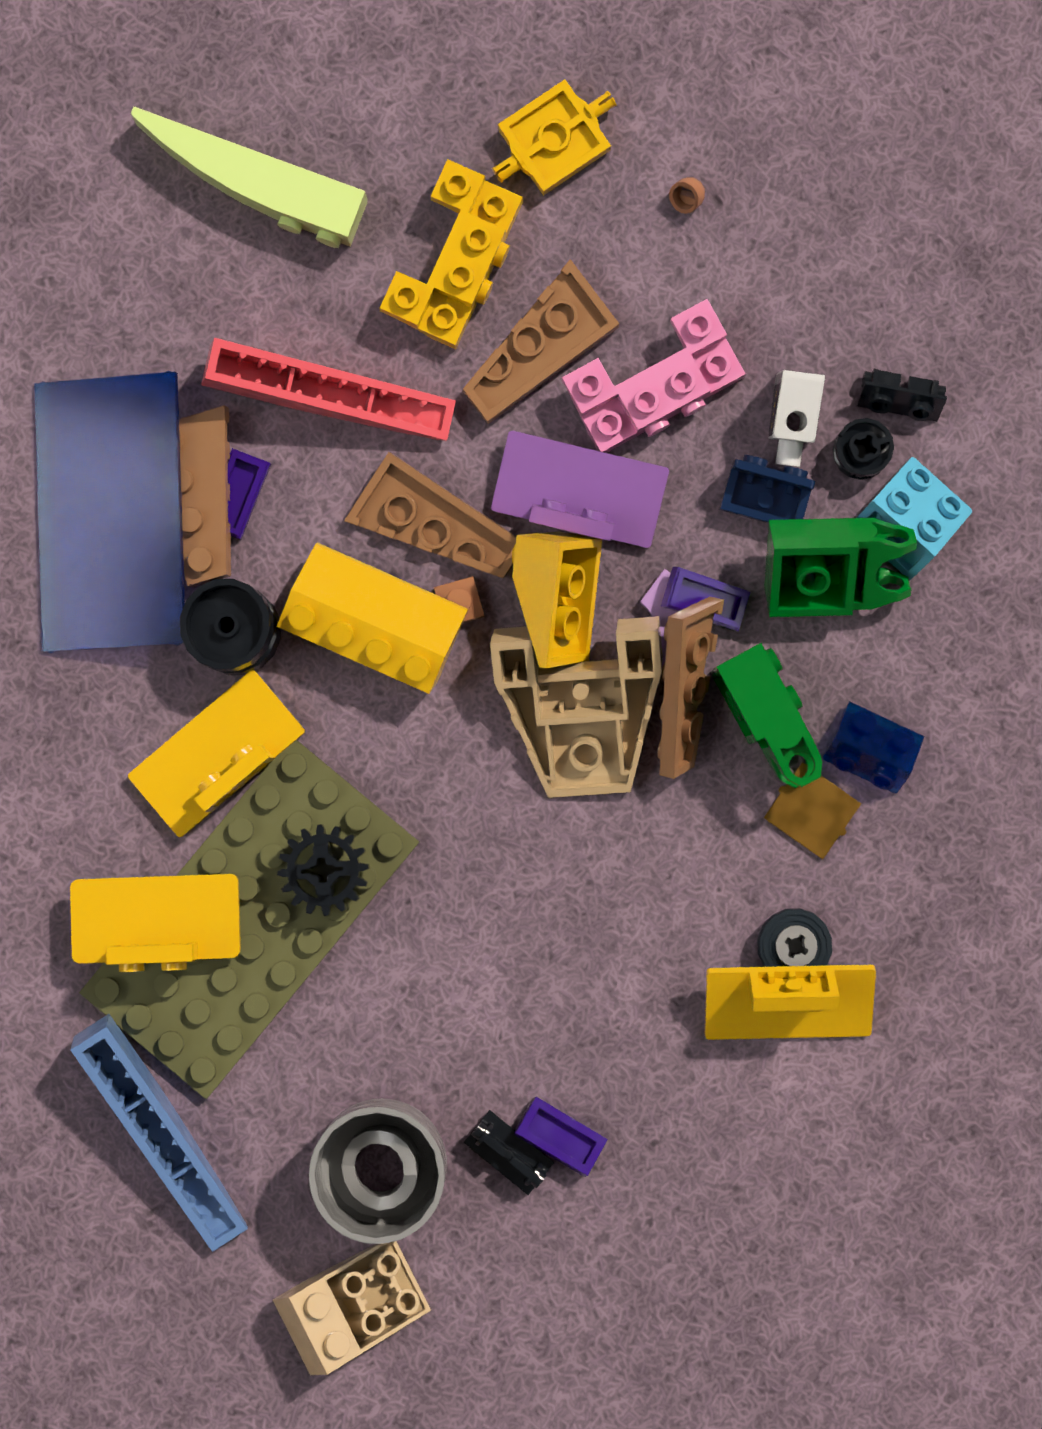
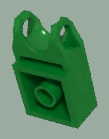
M875 518L769 520L764 582L769 617L853 615V610H872L910 597L912 588L909 584V577L894 572L889 568H881L880 566L891 559L900 558L916 550L917 539L914 529ZM900 537L905 539L906 542L896 543L887 540V538ZM893 583L901 588L890 590L883 588L882 585Z
M759 643L716 666L710 674L748 744L758 742L771 768L781 782L794 789L799 786L803 787L821 777V755L798 711L803 705L792 685L785 687L778 674L783 668L772 648L765 650L762 643ZM794 755H799L806 761L807 771L801 778L795 776L789 768V762Z

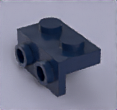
M744 455L743 461L735 459L732 463L719 510L769 523V520L804 519L809 497L816 481L807 479L808 472L805 470L784 466L782 472L768 468V461L765 459Z

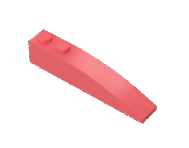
M214 338L210 345L201 383L202 386L300 411L441 441H447L456 403V400Z

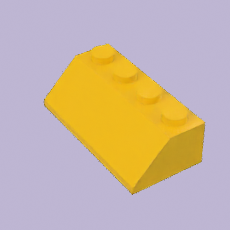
M317 542L290 591L276 627L430 694L441 676L468 609Z

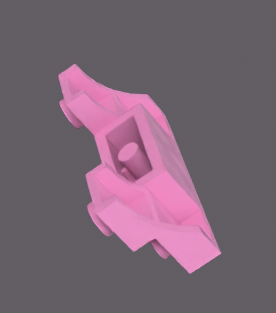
M708 299L672 317L670 320L684 349L616 386L613 385L599 358L562 377V382L598 451L607 453L644 432L647 433L648 437L658 434L670 426L669 418L681 412L684 417H688L700 411L706 406L704 399L745 377L746 373L726 339L727 333Z

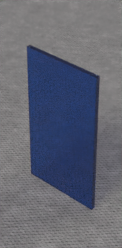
M166 371L163 373L34 383L42 652L54 653L55 651L172 644L179 646L184 644L180 636V615L185 605L178 373Z

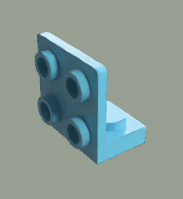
M911 457L856 518H875L914 529L917 539L916 550L900 558L889 560L896 569L911 580L938 554L970 516L972 509L916 458ZM900 537L887 538V540L896 543L906 542L905 539Z

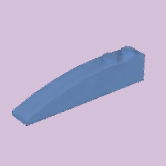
M107 1014L75 1035L70 1049L211 1251H215L247 1230L246 1222L175 1108L111 1015Z

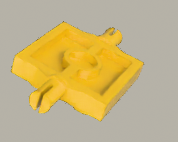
M564 79L497 124L498 131L509 145L512 155L497 166L492 167L495 176H498V180L502 183L521 169L531 177L544 196L611 151V145L601 132L597 119L611 108L617 106L614 98H611L610 92L606 91L603 95L587 104L574 93L566 79Z

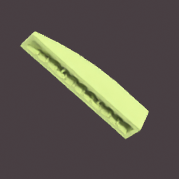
M133 106L131 116L136 125L170 156L207 183L235 200L279 220L277 225L284 230L300 234L301 230L304 229L317 234L316 240L327 246L339 248L340 243L351 247L368 202L364 190Z

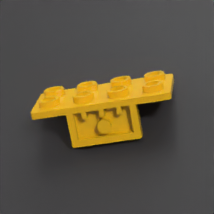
M251 670L128 774V778L178 837H183L265 768L288 746L298 740L305 733V729L259 674Z
M825 965L708 968L706 971L705 1038L708 1040L870 1036L872 1033L875 995V966Z

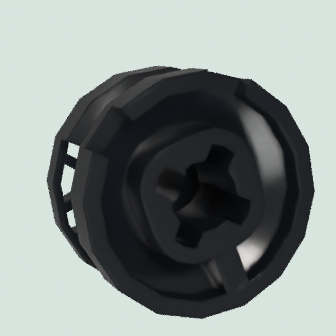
M869 418L855 419L845 425L834 441L832 449L834 462L838 469L850 478L858 480L870 479L879 474L890 462L894 451V443L887 427L879 421Z

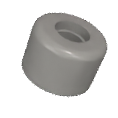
M383 1098L356 1103L335 1117L314 1148L309 1166V1185L313 1201L326 1222L336 1231L350 1239L369 1244H385L401 1240L421 1228L432 1216L439 1204L447 1174L445 1146L438 1130L430 1119L407 1103ZM369 1144H382L390 1146L396 1151L403 1163L404 1177L401 1183L391 1190L382 1192L370 1190L363 1185L356 1174L355 1168L357 1155L362 1148Z

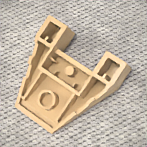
M659 616L618 619L616 629L618 659L579 662L552 668L539 667L527 626L494 629L490 641L494 684L510 711V718L527 747V754L548 798L631 792L657 685L662 672L663 653Z

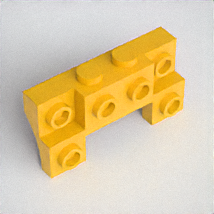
M447 159L431 194V201L458 213L457 219L427 284L396 271L379 309L380 312L415 328L429 338L457 349L477 303L484 305L489 297L493 282L489 281L488 278L493 267L501 268L507 257L510 245L506 244L505 241L523 204V197L486 181L485 175Z

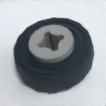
M801 908L784 909L773 914L762 925L757 938L758 955L764 967L828 965L832 955V937L826 924L816 914Z

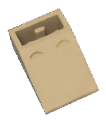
M397 1241L375 1244L301 1282L273 1299L310 1375L330 1374L431 1311Z

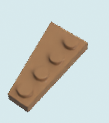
M708 597L668 616V621L664 628V639L667 642L666 661L662 668L664 699L660 707L662 736L657 751L658 758L660 759V776L675 779L695 767L704 716L701 712L697 711V708L704 699L705 694L708 693L711 676L704 674V668L709 651L715 652L718 634L711 633L714 613L722 614L724 599Z

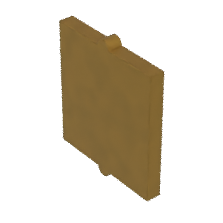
M802 762L794 775L800 778L803 777L807 771V765ZM821 775L820 778L803 787L799 786L794 789L787 784L786 786H780L778 789L779 796L763 818L823 860L838 837L846 834L845 827L862 803Z

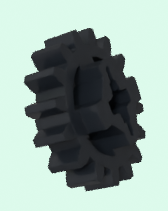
M324 824L317 825L316 835L313 836L304 828L301 830L303 840L300 843L294 839L287 841L293 849L292 853L280 854L279 856L281 860L288 863L287 869L277 871V876L288 877L289 881L281 890L282 892H290L292 890L295 892L296 895L291 903L294 906L300 904L303 900L307 902L306 913L312 914L317 906H321L323 915L328 916L333 904L342 912L347 909L344 899L347 897L353 901L360 899L358 893L354 890L355 887L367 886L368 881L360 877V871L370 869V864L360 863L358 859L366 850L364 847L352 848L351 845L356 838L353 834H350L345 839L340 838L341 827L335 826L331 834H326ZM330 842L340 846L346 852L350 861H341L332 854ZM314 844L313 855L305 864H297L301 853L308 846ZM321 858H325L327 865L343 867V870L334 871V873L327 875V882H322L321 875L305 873V869H313L314 866L320 865ZM351 875L346 888L334 896V885L342 876ZM298 879H307L314 885L317 897L307 893L301 887Z

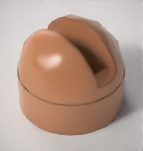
M694 177L680 179L671 187L669 192L672 206L677 211L685 214L696 210L705 198L704 186L701 181ZM682 187L689 189L691 191L682 190Z

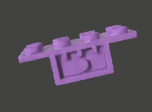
M510 431L504 449L491 509L495 512L528 519L529 522L607 541L612 539L649 548L652 544L669 469L647 462L517 431Z

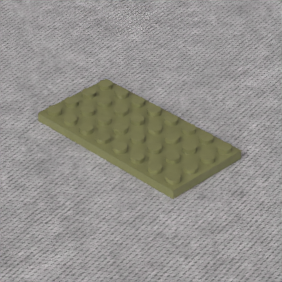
M296 740L269 763L176 875L234 874L238 877L240 954L235 958L198 959L187 962L186 970L162 971L161 963H144L145 971L119 972V964L106 965V963H103L79 993L103 1014H110L121 1029L201 1096L208 1099L420 841ZM324 824L326 834H331L333 828L338 826L341 827L340 838L345 839L350 834L356 836L351 846L353 849L364 847L366 852L358 857L359 862L370 864V869L360 871V877L368 881L367 886H356L354 889L360 899L358 901H353L348 897L344 899L347 909L342 912L335 904L331 905V912L328 916L323 915L321 906H317L312 914L306 913L307 902L304 900L296 906L291 904L296 895L293 890L282 892L281 890L285 884L289 883L288 877L277 876V871L287 869L288 864L279 858L280 854H291L293 851L287 841L294 839L300 843L303 840L301 830L304 828L312 836L316 835L317 825ZM330 842L332 854L341 861H350L348 855L340 846ZM314 844L308 846L301 853L297 864H305L313 855ZM321 858L320 865L314 866L313 869H305V873L321 875L322 882H327V875L334 873V871H341L343 867L327 865L325 858ZM351 875L342 876L334 885V896L346 888ZM298 879L301 887L307 893L317 897L314 885L307 879Z

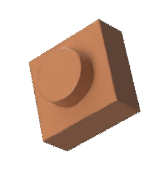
M473 576L433 587L436 595L468 609L463 623L485 617Z

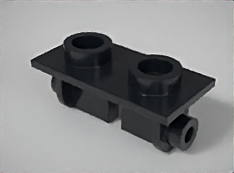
M875 368L872 372L864 371L861 384L863 389L858 400V407L868 408L875 413L883 414L889 412L910 416V418L916 421L931 420L938 422L947 400V396H945L946 386L939 385L938 380L933 381L909 376L907 388L900 387L902 374L881 371Z
M489 1110L463 1143L524 1193L529 1195L534 1188H537L547 1176V1171L554 1162L539 1149L515 1136V1130Z

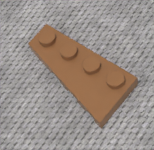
M571 259L561 269V273L551 285L547 286L537 298V302L523 319L521 318L513 327L511 333L499 348L494 350L463 388V392L487 424L619 328V322Z
M225 405L148 428L187 585L192 588L206 584L214 579H224L231 576L230 523L228 522V501H230L228 460L230 459V443L227 442L229 408Z
M391 452L387 453L344 520L350 524L369 529L378 534L444 556L500 578H505L513 566L512 550L516 544L515 535Z

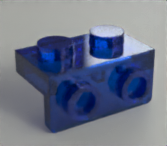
M849 701L843 711L834 737L825 750L823 760L833 764L841 771L850 772L871 782L877 788L898 793L912 773L925 736Z

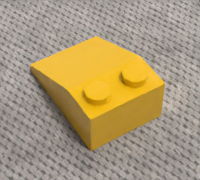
M562 531L516 535V544L512 550V578L539 667L552 668L589 661L602 539Z

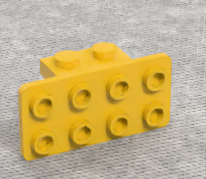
M234 874L77 879L70 885L72 959L76 963L119 964V972L145 971L144 963H161L162 971L186 970L187 962L198 959L235 958L241 952L239 880Z

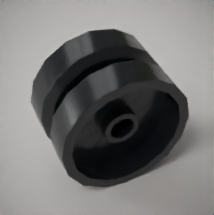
M214 579L199 586L186 600L180 615V636L186 650L199 663L226 675H245L251 670L256 671L263 668L275 655L281 640V628L276 627L280 618L275 606L261 592L249 584L236 579ZM235 623L234 629L226 633L227 624L233 625Z

